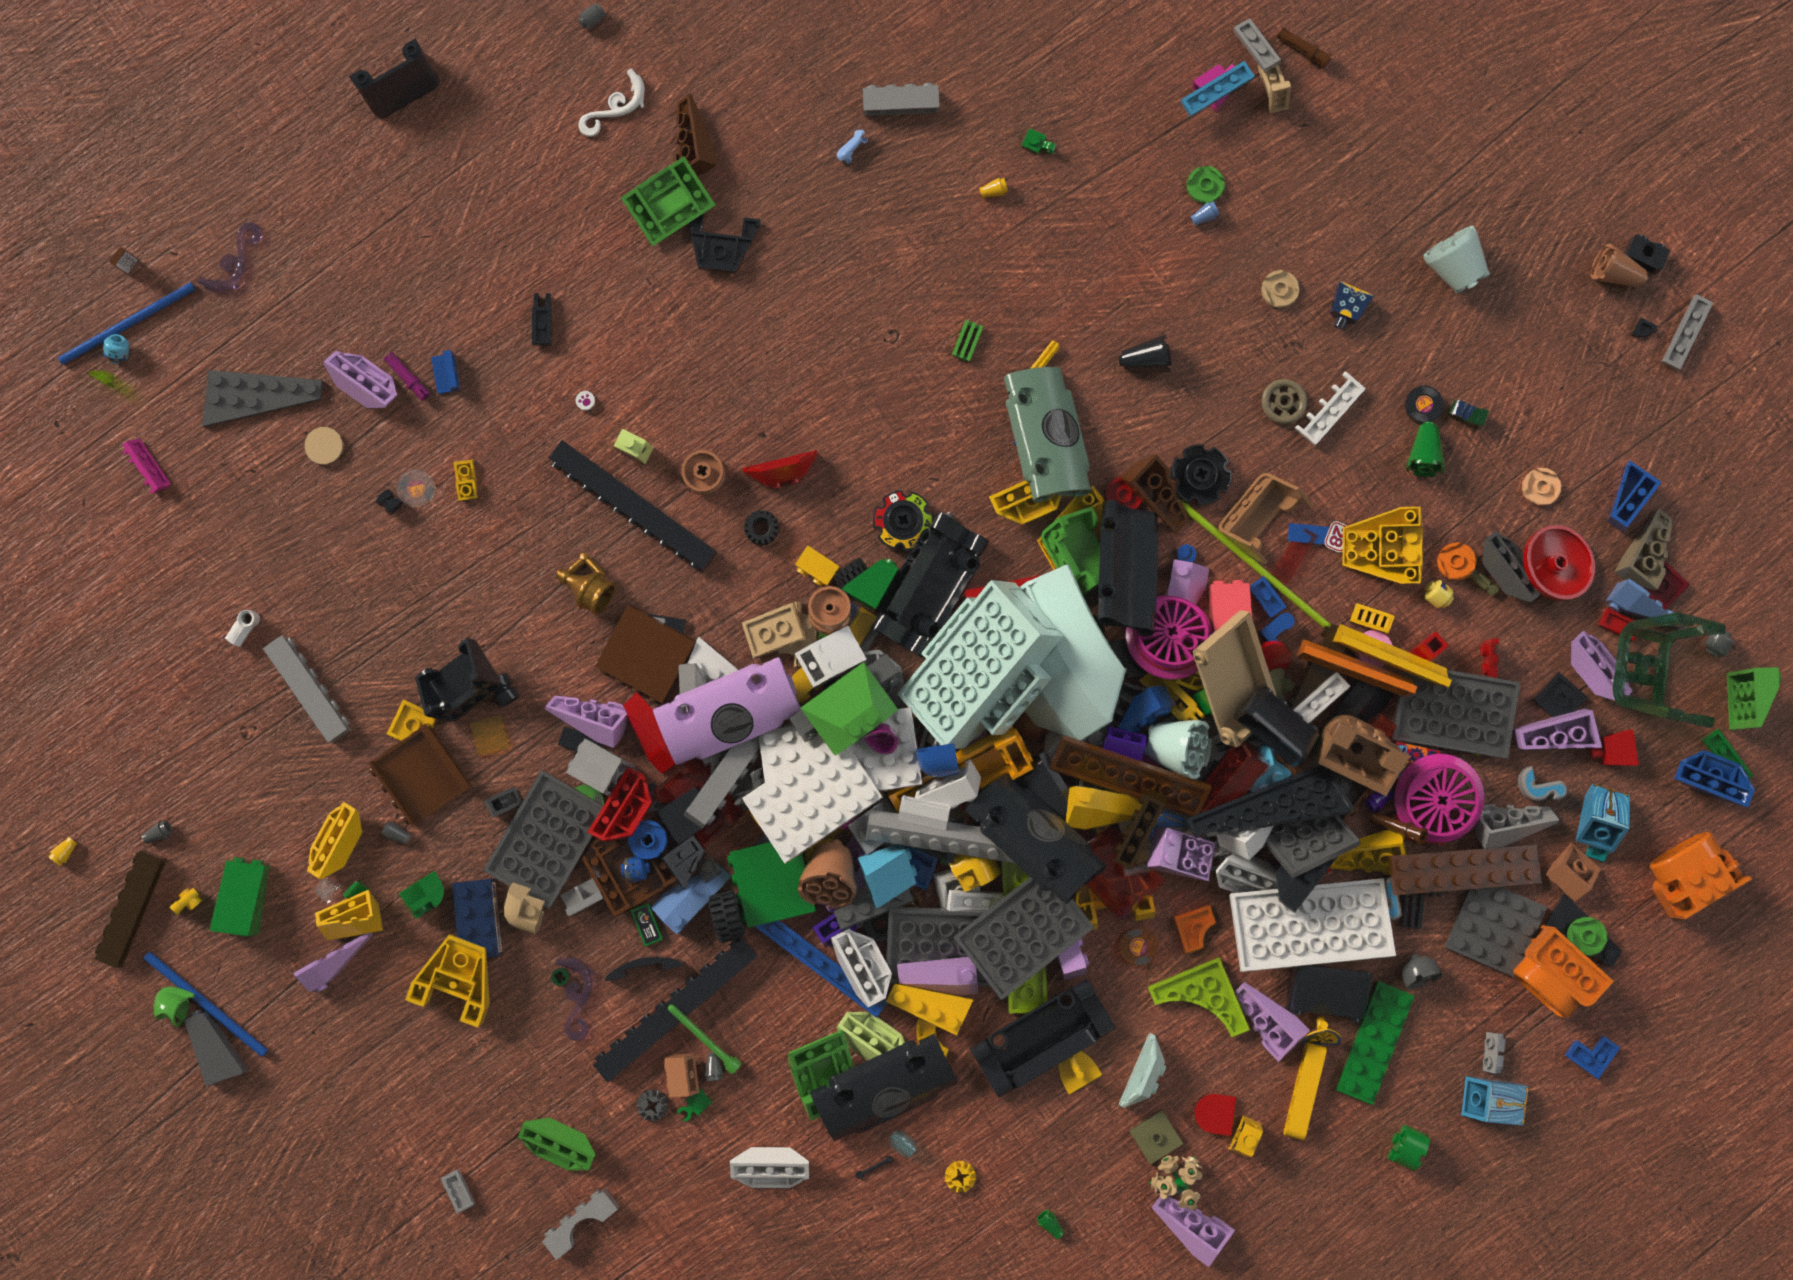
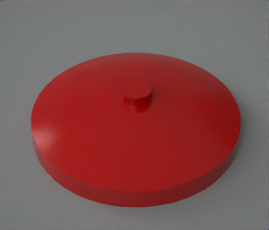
M1550 525L1535 532L1526 543L1523 554L1524 569L1531 584L1542 595L1556 601H1568L1581 596L1589 589L1595 575V560L1590 546L1579 533L1566 526Z

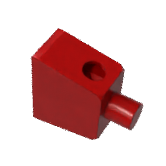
M1633 729L1601 737L1602 748H1589L1591 759L1601 758L1602 765H1639Z

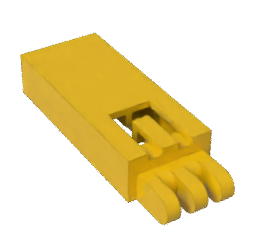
M1147 673L1140 680V684L1145 688L1165 685L1174 702L1180 698L1188 706L1185 708L1180 703L1178 708L1176 706L1171 708L1172 712L1170 713L1178 721L1198 720L1195 717L1196 714L1202 719L1205 717L1197 708V703L1171 679H1163Z

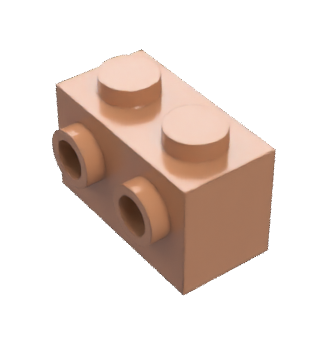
M675 1054L664 1058L669 1097H688L699 1093L695 1054Z

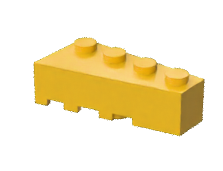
M894 983L886 1002L957 1035L973 1002V998Z

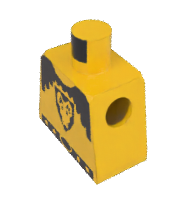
M1242 1115L1228 1150L1246 1158L1252 1157L1263 1134L1261 1123Z

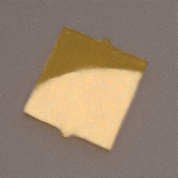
M501 715L491 718L484 717L481 721L470 723L479 756L488 753L495 754L499 750L510 747Z

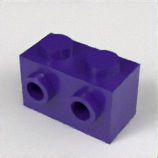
M1108 726L1102 748L1141 761L1146 747V735Z
M833 914L815 925L813 929L826 948L828 946L833 947L832 937L847 929L855 932L858 926L854 925L840 930L836 917Z

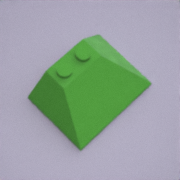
M685 156L621 197L652 246L716 205Z
M864 662L800 708L834 756L854 744L898 710Z
M843 1030L788 1053V1064L798 1095L811 1121L820 1118V1114L812 1100L810 1091L825 1084L827 1087H830L829 1079L832 1076L854 1067Z

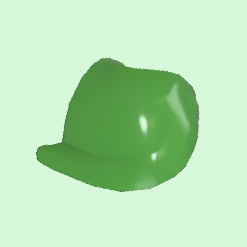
M178 987L162 988L155 996L153 1006L155 1020L169 1017L175 1027H179L187 1016L189 1009L188 999L194 998L195 994ZM175 1016L178 1018L177 1024L175 1022Z

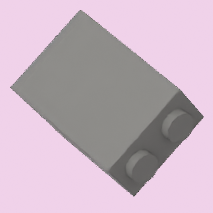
M584 739L578 746V752L574 759L569 762L566 773L597 791L610 796L627 767L634 770L636 765L594 742Z

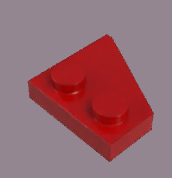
M1499 638L1482 641V645H1480V655L1483 656L1484 662L1481 665V672L1486 677L1497 678L1498 654L1495 653V645H1499Z

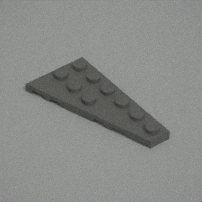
M209 370L202 426L208 427L213 424L260 415L294 405L322 400L324 381Z

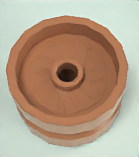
M708 450L692 452L685 458L682 464L681 474L683 480L692 492L699 495H710L722 487L725 480V470L721 460L714 453ZM703 470H705L706 472L705 476H702L701 474Z
M827 586L818 589L812 594L809 599L808 613L810 624L816 631L821 634L830 635L848 626L851 617V604L849 597L843 590L838 587Z

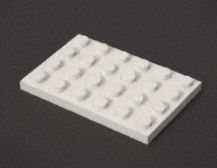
M824 742L742 799L786 864L883 797L850 747L834 756Z

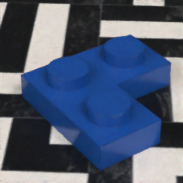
M1602 1035L1592 1050L1578 1040H1574L1564 1056L1594 1078L1599 1079L1620 1047Z

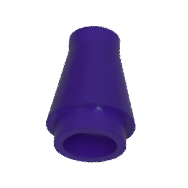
M1390 789L1387 796L1379 792L1370 794L1365 800V804L1371 812H1379L1394 798V793Z

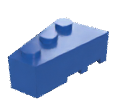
M1629 460L1625 466L1607 522L1624 532L1662 482Z

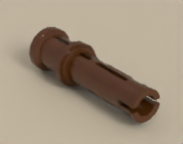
M1284 27L1277 36L1281 41L1306 55L1307 60H1313L1321 65L1322 69L1325 68L1333 55L1322 51L1318 45L1307 43Z
M1374 812L1371 815L1370 822L1372 824L1397 832L1404 839L1410 838L1420 845L1424 844L1427 840L1428 829L1425 827L1419 828L1414 826L1412 822L1404 823L1378 812Z

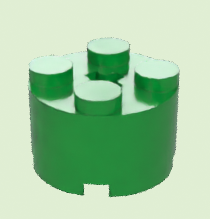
M1403 1124L1400 1132H1395L1392 1137L1391 1143L1394 1145L1389 1151L1387 1159L1415 1172L1422 1164L1419 1161L1422 1155L1426 1156L1430 1138L1425 1133Z

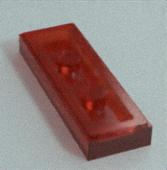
M1305 528L1304 531L1312 536L1309 543L1291 541L1271 572L1274 577L1285 584H1288L1318 536Z

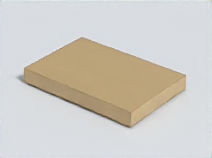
M793 602L742 622L753 659L807 639L796 605Z

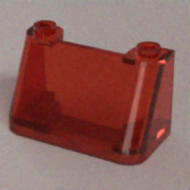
M697 757L688 760L679 766L653 792L657 795L660 802L669 804L696 786H700L702 789L711 777V767L709 765L704 767L701 759ZM729 793L724 797L726 803L721 810H715L720 818L694 834L703 850L746 813V811H742V805L735 806L736 800L732 799Z
M1112 825L1088 841L1091 851L1107 866L1098 877L1086 885L1118 919L1123 920L1158 891L1166 880L1160 873L1154 870L1145 874L1136 863L1132 870L1114 862L1117 855L1114 851L1119 842L1123 843V836Z

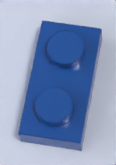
M1264 576L1250 585L1251 594L1269 618H1272L1286 608Z

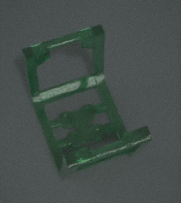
M1680 612L1628 623L1621 631L1618 642L1613 681L1615 701L1620 706L1712 728L1715 721L1714 717L1684 713L1683 710L1665 706L1664 694L1671 646L1676 640L1725 634L1726 625ZM1693 624L1700 625L1672 631L1668 634L1648 630V628L1667 625L1682 627L1693 626ZM1631 637L1660 643L1658 658L1656 659L1654 655H1643L1641 652H1629ZM1627 662L1636 664L1635 671H1626ZM1656 666L1655 678L1652 674H1647L1648 667ZM1625 682L1638 683L1640 686L1654 685L1653 701L1625 695Z

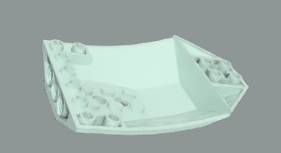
M1066 564L1019 587L1064 636L1040 664L1052 679L1026 708L1025 712L1035 725L1082 741L1111 723L1126 668L1122 666L1102 634L1083 598L1070 566Z

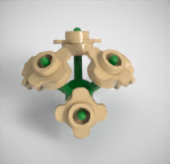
M1189 1156L1188 1159L1182 1157L1185 1160L1182 1166L1185 1168L1179 1169V1175L1181 1176L1179 1177L1175 1171L1179 1167L1177 1163L1179 1157H1164L1158 1169L1164 1170L1166 1174L1172 1173L1175 1181H1173L1171 1176H1167L1164 1179V1176H1158V1172H1156V1177H1152V1181H1150L1151 1189H1155L1154 1194L1156 1195L1157 1192H1160V1197L1167 1199L1168 1196L1175 1195L1178 1192L1181 1194V1201L1178 1203L1180 1208L1196 1209V1203L1201 1196L1198 1192L1194 1193V1191L1189 1190V1185H1193L1196 1180L1202 1178V1173L1198 1172V1168L1202 1169V1166L1198 1165L1199 1160L1195 1156Z

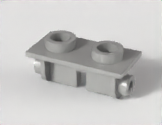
M1486 1032L1483 1071L1497 1074L1503 1070L1504 1056L1498 1055V1053L1505 1050L1506 1038H1504V1034Z

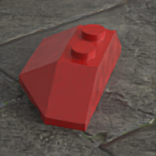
M817 450L743 467L742 469L746 476L766 488L771 487V490L782 488L783 484L796 485L801 483L800 480L805 479L818 458Z
M627 767L589 828L588 834L603 842L633 836L652 805L647 782L643 774Z

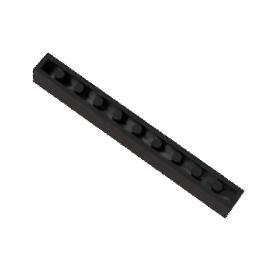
M563 440L560 441L549 456V459L552 461L551 466L558 471L561 469L566 471V476L573 482L580 481L583 484L581 487L589 493L593 491L598 494V500L605 505L609 502L614 506L612 510L620 516L623 513L629 517L628 521L636 527L638 524L642 526L645 534L651 538L656 536L660 539L658 543L666 549L670 546L675 550L673 554L681 560L684 558L690 561L689 565L695 570L699 571L701 569L705 571L717 555L716 550Z
M745 938L734 940L729 944L731 949L726 953L722 950L714 957L716 961L712 965L707 963L699 970L701 972L699 976L695 978L693 975L685 981L686 987L682 990L677 988L669 995L671 999L667 1003L664 1000L655 1007L657 1011L654 1014L650 1015L648 1013L640 1019L641 1025L637 1028L633 1025L625 1032L626 1037L622 1041L619 1038L610 1045L612 1049L609 1052L605 1053L603 1051L595 1057L597 1062L593 1066L607 1083L680 1022L669 1012V1005H675L685 1016H688L758 956L757 952Z

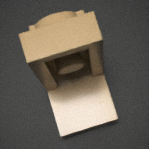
M1258 65V71L1269 97L1268 109L1270 114L1289 109L1291 85L1289 81H1284L1279 65L1265 73Z

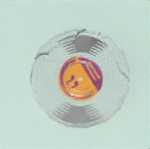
M419 469L409 470L403 473L399 479L397 494L406 505L422 507L433 499L435 483L428 473Z

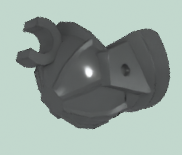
M763 767L746 773L743 779L738 778L735 782L738 786L731 796L732 799L736 800L735 806H743L742 811L749 810L742 798L765 783L764 777L762 778Z

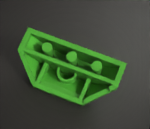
M552 1118L524 1121L518 1136L534 1155L568 1171L583 1169L589 1171L596 1155L584 1133Z

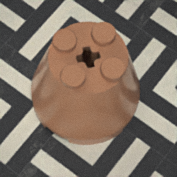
M832 840L831 842L814 846V850L799 880L798 893L801 898L811 905L815 903L828 905V909L843 908L853 903V899L857 894V883L852 853L846 846L842 845L841 841Z

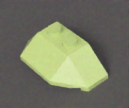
M847 1012L836 1027L838 1031L843 1030L848 1048L866 1061L905 1043L901 1033L869 1012Z

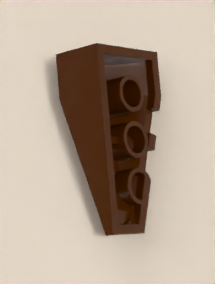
M687 94L677 102L676 125L679 126L678 137H675V144H678L677 154H674L673 161L675 162L685 156L696 175L707 173L717 165L716 156L692 94Z
M1153 454L1134 464L1121 479L1152 512L1157 513L1158 518L1173 533L1177 534L1189 519L1182 501L1179 500L1175 491L1176 486L1169 475V468L1157 454Z

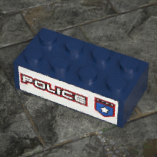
M495 878L452 883L457 937L485 947L487 958L501 956L502 946Z

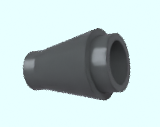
M158 821L142 834V839L146 844L166 839L173 833V829L168 821Z
M388 821L381 835L385 836V839L405 845L411 837V834L394 821L393 823Z
M707 1053L704 1074L706 1081H722L723 1071L719 1057L714 1053Z

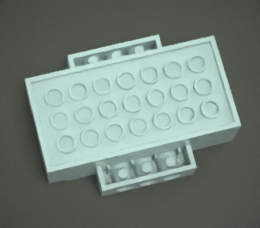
M991 580L977 598L967 597L928 644L921 653L926 660L898 692V696L908 707H911V711L940 745L955 743V749H965L985 729L992 735H1004L1052 679L1040 664L1064 636L1029 597L1020 590L1016 583Z

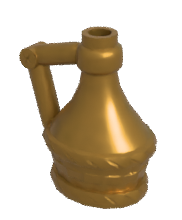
M582 553L580 558L568 570L560 569L556 574V578L560 583L568 585L572 589L576 605L579 609L590 610L595 615L602 613L608 607L615 594L616 585L604 578L605 572L587 553ZM585 563L594 571L593 574L577 576L573 574Z

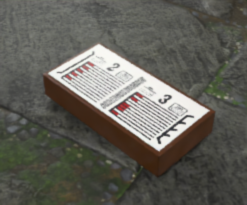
M119 247L110 259V263L128 275L139 259L122 247Z

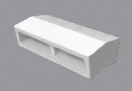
M903 795L898 820L946 831L951 806Z

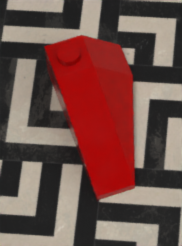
M636 692L623 704V707L648 760L662 774L675 765V762L664 741L653 708Z

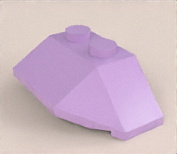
M335 351L323 363L335 385L366 408H385L397 397L393 377L361 355Z
M1582 631L1571 642V665L1595 695L1618 702L1624 701L1632 692L1624 669L1599 639Z

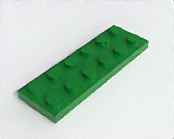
M1380 981L1376 982L1367 1005L1365 1019H1362L1335 1090L1369 1104H1374L1415 997L1414 995Z

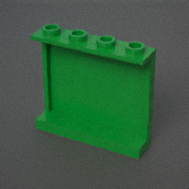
M771 842L730 851L727 859L729 867L734 869L735 874L732 875L734 886L738 885L737 901L739 905L742 904L744 912H741L743 924L747 923L748 928L816 911L815 904H809L798 893L799 880L806 867L803 852L785 864Z

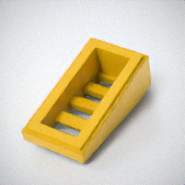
M1356 603L1350 622L1380 631L1386 635L1390 631L1395 616ZM1360 610H1363L1362 618L1358 620ZM1368 612H1369V613H1371V616H1370L1369 621H1368V623H1367V622H1365V620H1366L1367 614H1368ZM1377 615L1379 617L1376 625H1374L1373 621L1375 619V616ZM1383 618H1385L1386 622L1384 624V627H1380Z

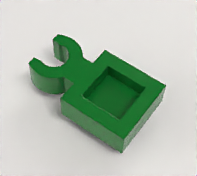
M700 1087L699 1093L691 1095L685 1100L688 1106L680 1107L677 1113L686 1111L688 1113V1116L684 1119L686 1122L691 1118L693 1112L698 1116L713 1101Z

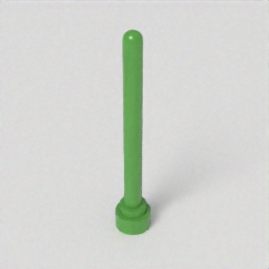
M669 1005V1012L724 1062L725 1069L730 1074H733L740 1067L741 1062L736 1057H729L675 1005Z

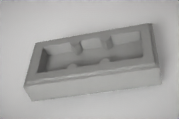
M460 1169L440 1178L457 1214L476 1204Z

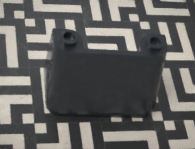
M416 38L407 42L402 48L406 61L375 79L365 70H359L349 76L377 118L383 119L435 90L440 84L436 71Z
M471 638L463 639L458 645V649L462 654L439 671L426 668L415 677L425 716L445 722L456 721L501 688L499 676L476 640Z
M1315 965L1290 967L1286 1009L1291 1010L1292 1014L1302 1015L1303 1012L1349 1017V1021L1360 1022L1361 1019H1365L1373 973Z

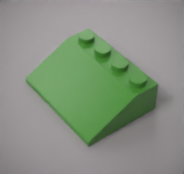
M1779 667L1751 668L1727 673L1729 730L1762 727L1781 683L1782 677Z

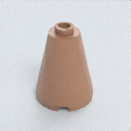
M1612 244L1605 245L1608 248L1605 251L1601 249L1593 262L1592 270H1594V275L1591 274V277L1596 281L1638 288L1644 285L1648 279L1647 271Z

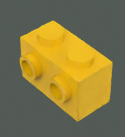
M808 545L795 563L798 573L805 577L807 575L814 578L813 582L820 587H823V585L829 586L833 576L840 569L839 565Z

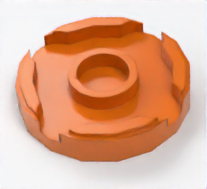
M1462 543L1448 544L1442 548L1438 555V569L1449 580H1464L1471 576L1475 570V553L1471 547Z

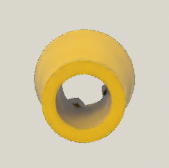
M997 178L980 187L982 198L1005 196V193H1009L1005 178Z
M68 837L51 850V854L48 857L59 866L63 863L66 864L77 843Z

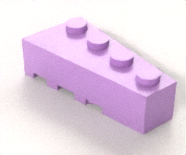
M1581 709L1515 727L1512 731L1515 746L1520 749L1602 748L1593 710Z
M1081 938L1057 956L1059 965L1062 966L1064 980L1086 974V965L1089 964L1086 953L1082 954L1080 947L1083 946Z

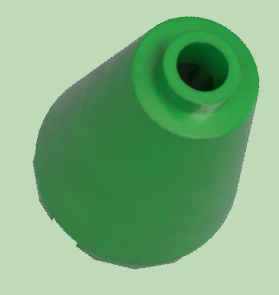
M1424 422L1420 425L1406 464L1407 472L1410 470L1414 471L1415 476L1436 477V473L1441 472L1440 475L1445 472L1439 428L1433 422Z

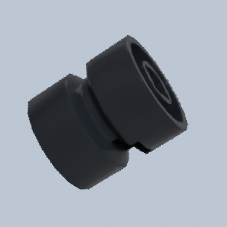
M508 673L499 675L502 686L494 693V701L498 708H502L520 698L517 688L511 686L512 680Z

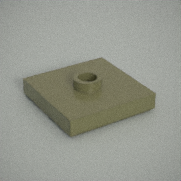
M1162 1110L1129 1130L1150 1165L1183 1144Z

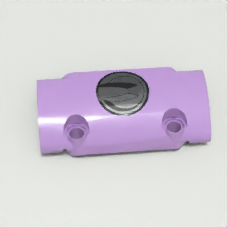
M778 657L763 663V665L751 664L679 694L672 703L653 709L668 750L675 764L679 765L695 757L704 759L780 727L785 720L801 711V706L787 678L782 661Z

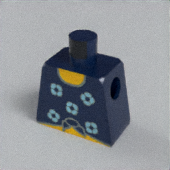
M1340 281L1336 286L1330 315L1337 318L1334 327L1344 331L1347 323L1355 324L1374 295Z

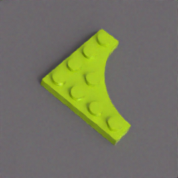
M1220 957L1147 986L1155 1005L1169 1001L1192 1002L1215 1014L1225 1025L1231 1037L1250 1030Z

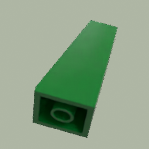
M233 857V860L226 861L210 931L242 936L259 934L270 865H264V861L252 860V863L245 862V858Z

